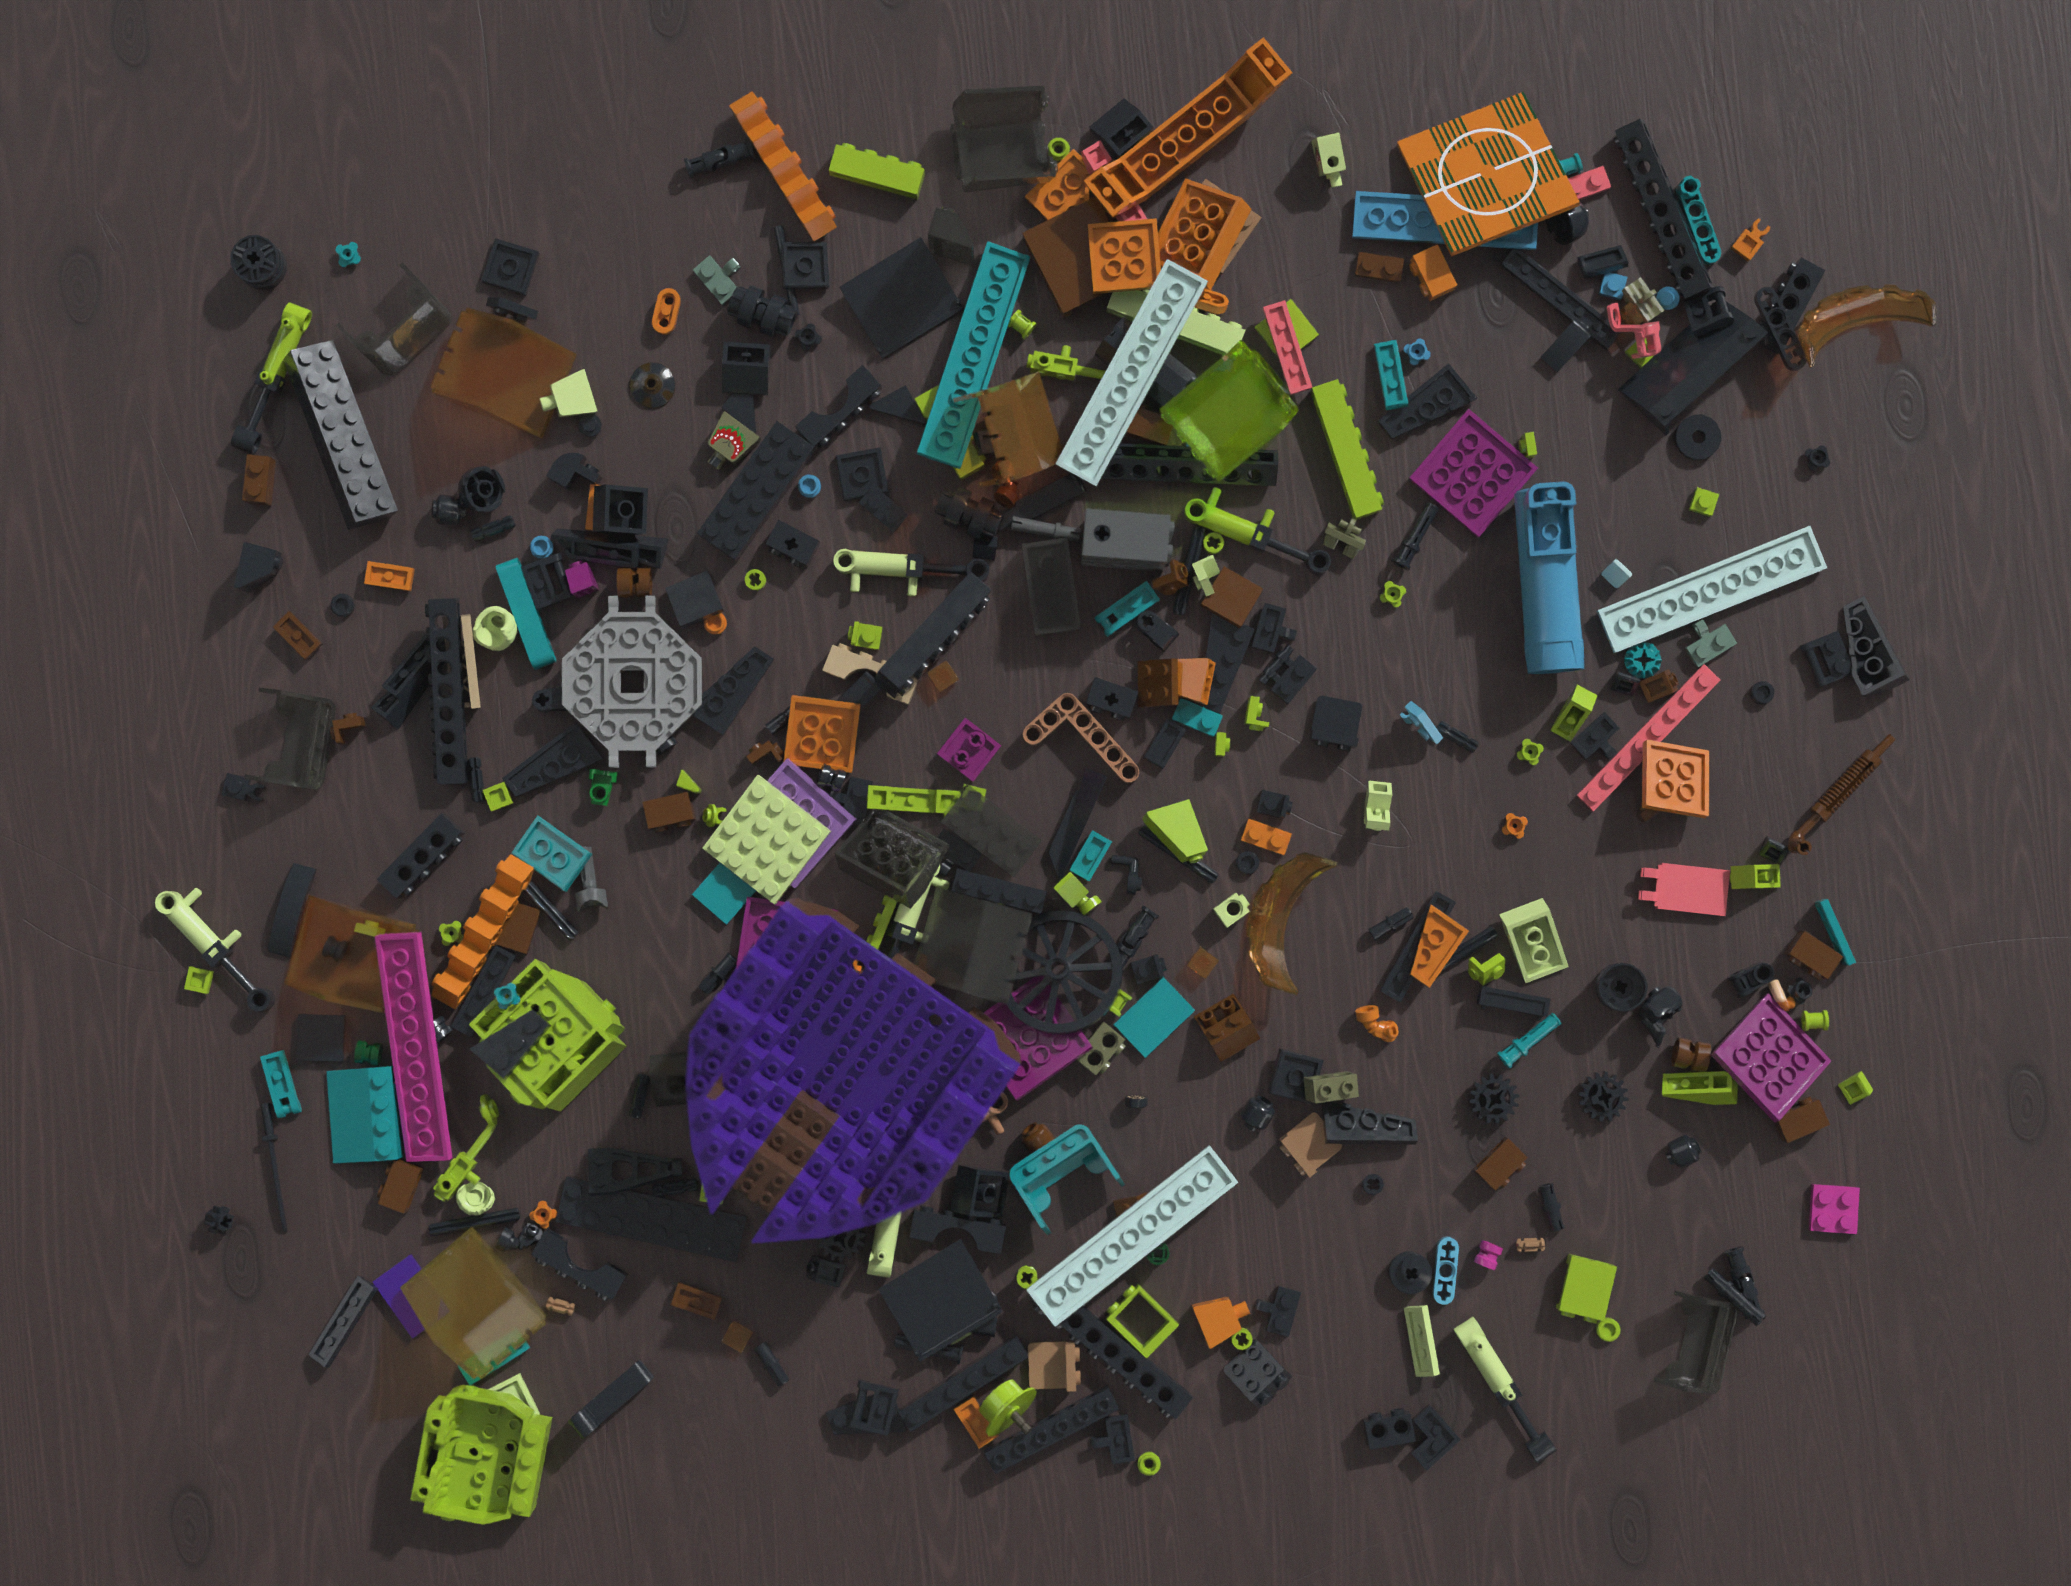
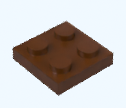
M1178 659L1138 661V707L1178 705Z

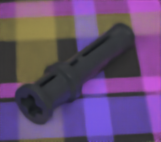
M1426 502L1408 538L1402 540L1397 556L1391 560L1396 566L1404 570H1410L1412 559L1420 551L1419 544L1436 513L1439 511L1437 506Z

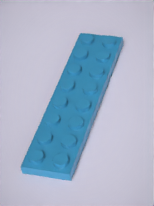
M1356 191L1352 238L1445 244L1422 195ZM1538 223L1479 246L1536 250Z

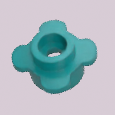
M355 242L336 247L335 251L339 255L338 263L340 266L346 267L347 265L360 263L361 257L357 251L358 245Z
M513 983L496 988L494 991L500 1009L505 1010L508 1006L512 1004L517 1005L520 1002V997L516 993V985Z

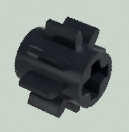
M214 1205L213 1209L206 1212L204 1225L210 1226L208 1232L224 1235L225 1231L232 1228L234 1215L228 1214L230 1208Z

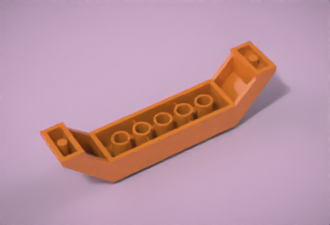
M1263 37L1245 51V54L1222 77L1123 156L1104 167L1101 166L1084 180L1085 185L1112 218L1148 200L1253 116L1292 75V71Z

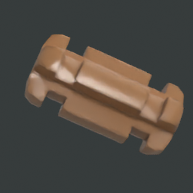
M1518 1238L1516 1248L1518 1252H1522V1250L1524 1252H1538V1249L1543 1252L1545 1250V1241L1543 1238H1540V1240H1537V1238H1524V1241Z
M549 1297L546 1309H552V1311L561 1314L568 1313V1316H571L574 1312L575 1304H568V1301L557 1298L553 1300V1297Z

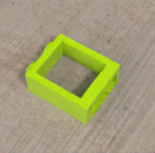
M1139 1284L1135 1287L1131 1285L1122 1294L1125 1298L1119 1304L1114 1302L1107 1309L1108 1315L1106 1319L1147 1359L1179 1324ZM1138 1294L1166 1320L1144 1344H1141L1115 1318Z

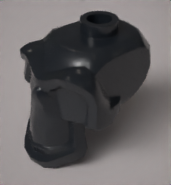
M1670 986L1662 989L1656 987L1648 993L1649 998L1643 1003L1637 1015L1649 1031L1657 1048L1660 1047L1666 1033V1028L1662 1024L1667 1019H1672L1673 1015L1680 1012L1683 1007L1680 993Z

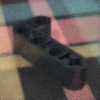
M639 1359L567 1422L583 1440L655 1376Z

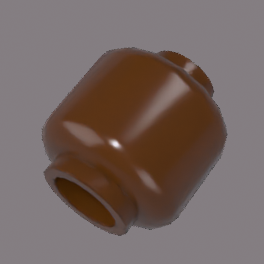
M1035 1122L1023 1130L1021 1142L1031 1155L1054 1140L1055 1137L1045 1124H1037Z

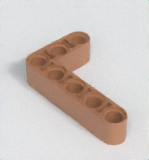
M1065 693L1058 697L1030 722L1023 731L1024 741L1028 745L1034 746L1041 743L1067 720L1121 781L1132 783L1139 776L1138 766L1073 694ZM1070 698L1074 702V707L1071 710H1064L1061 707L1063 699ZM1048 713L1054 714L1057 718V722L1052 726L1046 725L1043 720L1044 716ZM1080 715L1087 716L1089 719L1088 726L1079 727L1076 723L1077 717ZM1037 729L1040 737L1036 741H1030L1026 736L1028 730ZM1095 732H1100L1104 735L1105 740L1102 744L1097 745L1092 742L1091 737ZM1111 749L1117 750L1120 754V758L1116 762H1112L1107 758V752ZM1130 766L1135 770V776L1132 779H1126L1122 775L1124 767Z

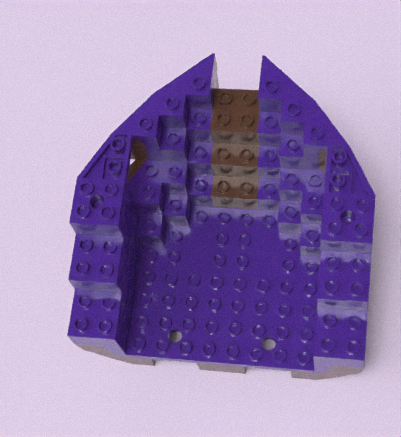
M799 898L790 899L779 908L756 944L747 952L724 988L715 996L689 1037L686 1091L691 1145L709 1210L713 1214L732 1188L766 1210L770 1215L751 1241L753 1243L823 1238L881 1222L927 1201L1021 1063L1019 1052L1015 1050L1010 1040L993 1019L976 1007H973L969 1013L961 1009L931 987L936 979L897 953L893 959H890L854 934L859 925L840 912L802 901ZM855 960H860L864 963L865 969L863 971H857L854 968L853 962ZM932 1014H937L941 1017L942 1023L940 1025H934L930 1021Z

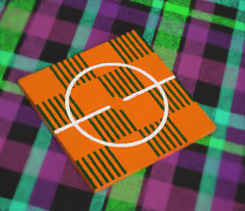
M1524 92L1397 141V146L1451 256L1580 205V201Z

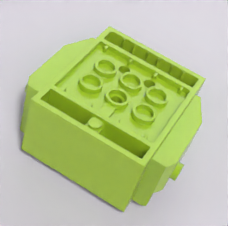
M534 959L511 982L516 985V993L520 997L519 1004H512L503 1010L499 1008V1002L495 998L469 1025L482 1038L479 1041L480 1043L530 1010H533L535 1005H538L539 1011L537 1013L551 1025L550 1028L507 1079H503L488 1065L487 1068L510 1091V1096L518 1104L521 1103L542 1110L547 1107L562 1111L627 1047L618 1037L625 1028L621 1025L619 1017L613 1012L616 1008L607 999L603 1001L586 982L559 971L551 970L546 963ZM549 1038L554 1039V1043L551 1046L547 1043ZM586 1058L587 1060L582 1065H580V1063Z
M460 1385L454 1387L447 1396L439 1395L427 1409L411 1500L425 1503L423 1513L441 1516V1519L445 1521L457 1519L483 1525L509 1519L513 1514L530 1517L537 1503L553 1417L534 1414L532 1408L512 1394L482 1389L476 1386ZM507 1444H513L514 1450H509ZM471 1448H476L478 1454H472ZM433 1450H439L437 1461L430 1471ZM503 1466H508L510 1472H504Z

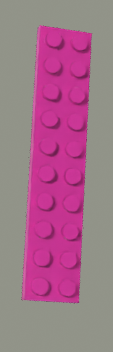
M421 932L379 934L375 936L406 1162L448 1161L452 1159L422 934Z

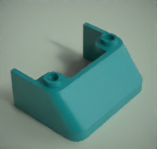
M1084 1125L1073 1126L1015 1164L1010 1170L1012 1183L1041 1229L1047 1235H1050L1051 1231L1040 1215L1051 1204V1197L1046 1188L1076 1168L1085 1164L1087 1169L1094 1174H1101L1109 1169L1121 1187L1125 1185L1091 1131Z

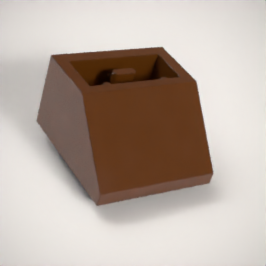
M1234 993L1194 1016L1220 1062L1260 1039L1253 1023Z

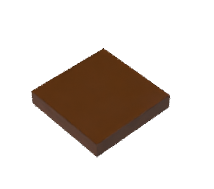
M1224 566L1212 585L1215 593L1207 597L1205 596L1201 607L1241 628L1261 595L1263 588Z
M518 903L511 917L507 918L501 929L503 931L495 944L528 954L541 910Z

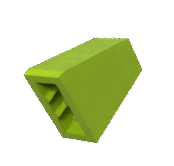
M1189 799L1146 812L1143 816V822L1182 863L1186 861L1190 863L1201 861L1208 851Z

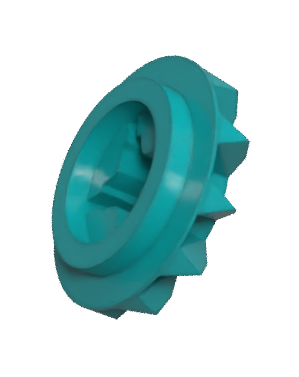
M1641 642L1627 650L1624 661L1626 669L1631 675L1644 679L1656 674L1660 669L1662 659L1660 651L1653 644ZM1643 650L1645 657L1652 659V661L1645 663L1644 670L1642 663L1634 660L1642 657Z

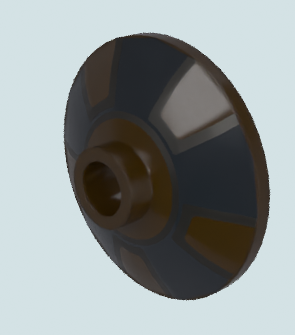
M650 362L639 366L630 379V391L633 398L640 405L647 408H658L665 405L671 400L675 392L676 384L672 372L660 363ZM650 380H654L656 382V385L653 388L648 387V382Z

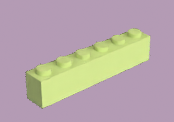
M1139 290L1113 292L1106 312L1121 318L1125 317L1133 322L1149 290H1143V292ZM1194 307L1177 339L1235 359L1245 330L1241 329L1242 325L1232 321L1225 323L1220 321L1219 316L1208 313L1206 316L1198 313L1199 309Z

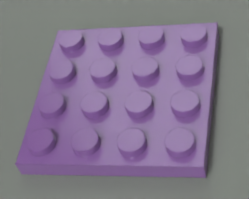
M787 758L768 779V782L831 830V833L791 884L793 888H797L857 819Z

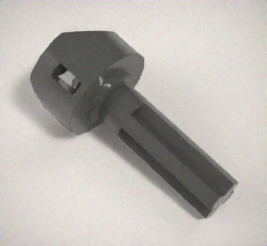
M583 847L592 853V847ZM592 854L581 870L584 890L575 894L578 913L591 906H601L608 909L606 890L596 888Z

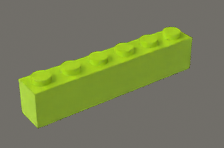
M1337 379L1312 387L1310 393L1352 517L1357 520L1380 512L1384 501L1381 493L1376 492L1374 486L1377 483L1373 470L1369 471L1366 462H1369L1366 449L1361 448L1359 441L1362 440L1359 428L1354 427L1352 421L1355 418L1351 405L1347 406L1345 397H1347V392L1344 384H1340Z

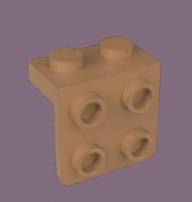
M1315 1112L1308 1115L1279 1139L1282 1143L1280 1149L1287 1157L1292 1155L1297 1162L1294 1166L1302 1176L1304 1174H1307L1309 1177L1313 1176L1317 1172L1316 1169L1342 1148V1144H1325L1323 1120Z
M1073 1341L1031 1342L1028 1345L1030 1388H1067V1392L1076 1391V1385H1081L1080 1371L1075 1369V1362L1080 1361L1079 1347H1075Z

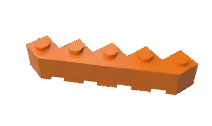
M752 91L730 104L729 107L738 123L749 137L756 152L764 161L776 184L779 185L786 200L797 214L811 239L815 241L837 228L833 221L836 218L833 210L829 205L825 207L816 194L819 188L812 178L808 180L799 166L802 161L796 151L791 153L784 143L782 137L785 134L780 125H774L765 112L768 107L763 98H757Z
M511 854L505 861L501 860L495 869L497 873L495 883L489 890L486 888L479 898V901H481L479 911L473 918L469 917L463 926V929H465L463 940L458 946L454 945L447 955L450 958L448 966L442 974L438 973L431 984L434 986L431 996L453 1009H456L472 987L470 983L475 975L479 974L487 960L486 955L489 949L495 946L503 931L501 929L507 918L511 917L519 901L517 899L522 890H526L534 867Z

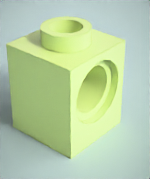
M1234 893L1213 908L1224 926L1228 928L1250 912L1247 908L1250 904L1243 894L1238 896L1237 893ZM1231 902H1235L1239 906V912L1234 916L1227 912V905Z

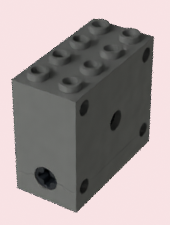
M1086 508L1081 566L1163 572L1172 559L1173 545H1168L1174 535V522L1170 521L1171 515Z

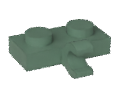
M709 255L693 271L724 306L731 299L737 287L729 277L741 267L732 258L721 269Z
M1702 619L1692 624L1700 639L1685 647V650L1697 668L1736 645L1737 642L1726 624L1709 633L1708 627Z

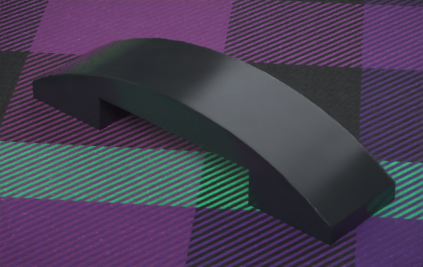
M293 863L276 911L268 952L291 958L298 936L296 932L308 891H311L317 869Z

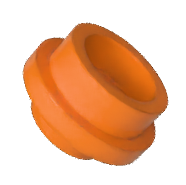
M722 613L704 620V627L711 634H720L726 629L727 620Z

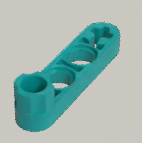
M1686 176L1677 185L1676 195L1704 264L1712 265L1721 257V248L1699 190L1701 187L1700 181L1692 176ZM1684 184H1686L1687 187L1692 188L1691 192H1687L1684 189ZM1694 197H1696V200H1692L1686 204L1685 201H1687L1689 198L1693 199ZM1691 205H1696L1700 208L1701 213L1698 217L1690 215L1689 207ZM1702 226L1708 230L1706 238L1698 237L1696 234L1698 227ZM1709 240H1711V243L1708 244V248L1710 251L1715 252V255L1712 256V259L1710 258V256H1705V253L1707 252L1706 244L1704 246H1701L1702 243H1706Z

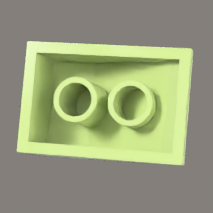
M1543 898L1499 914L1525 983L1569 967L1550 909Z

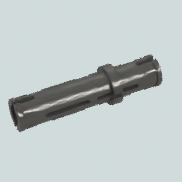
M1016 516L1012 518L1010 529L1012 531L1053 537V540L1056 541L1063 539L1076 543L1079 542V533L1081 532V528L1063 526L1059 522L1052 524Z

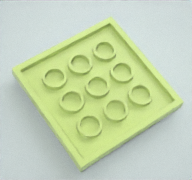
M757 775L703 846V849L775 905L831 833V830L763 777Z

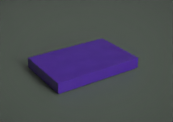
M412 1254L372 1282L412 1339L452 1311Z

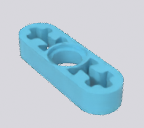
M1448 1236L1441 1238L1437 1243L1432 1290L1433 1298L1442 1305L1449 1304L1454 1299L1459 1254L1457 1241ZM1447 1241H1450V1245L1454 1246L1453 1250H1449L1448 1256L1453 1258V1262L1445 1259L1440 1260L1441 1256H1446V1251L1442 1249V1245H1446ZM1443 1264H1449L1452 1268V1273L1448 1277H1442L1439 1273V1269ZM1438 1279L1445 1282L1451 1281V1285L1446 1283L1445 1289L1449 1292V1296H1445L1444 1300H1441V1296L1437 1295L1438 1291H1442L1443 1287L1442 1283H1438Z

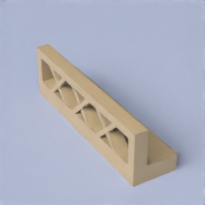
M470 614L460 615L462 621L461 635L463 634L464 640L462 646L465 649L462 657L463 659L464 657L466 658V665L463 664V667L467 670L464 683L468 680L469 688L464 685V689L470 694V702H465V707L481 708ZM442 617L443 628H446L448 626V619ZM445 639V647L447 651L449 649V642ZM447 663V665H448V673H449L450 670H451V667H450V665Z

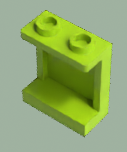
M1568 1254L1566 1260L1568 1264L1560 1301L1559 1304H1556V1308L1561 1311L1563 1316L1574 1318L1576 1314L1584 1316V1321L1596 1324L1597 1320L1605 1321L1617 1267L1613 1264Z

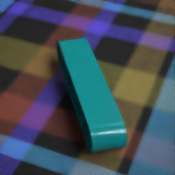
M517 557L496 565V570L534 670H537L557 661L539 611L536 610L521 569L522 565Z

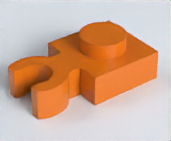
M1759 218L1751 225V232L1745 229L1730 248L1748 262L1764 243L1759 237L1765 236L1770 230V226H1767L1764 231H1760L1757 228L1758 223L1761 221Z

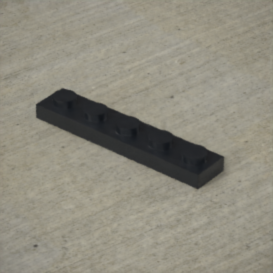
M1438 891L1434 892L1382 985L1380 992L1401 1003L1414 979L1410 972L1430 905H1433L1449 916L1456 904L1454 900Z

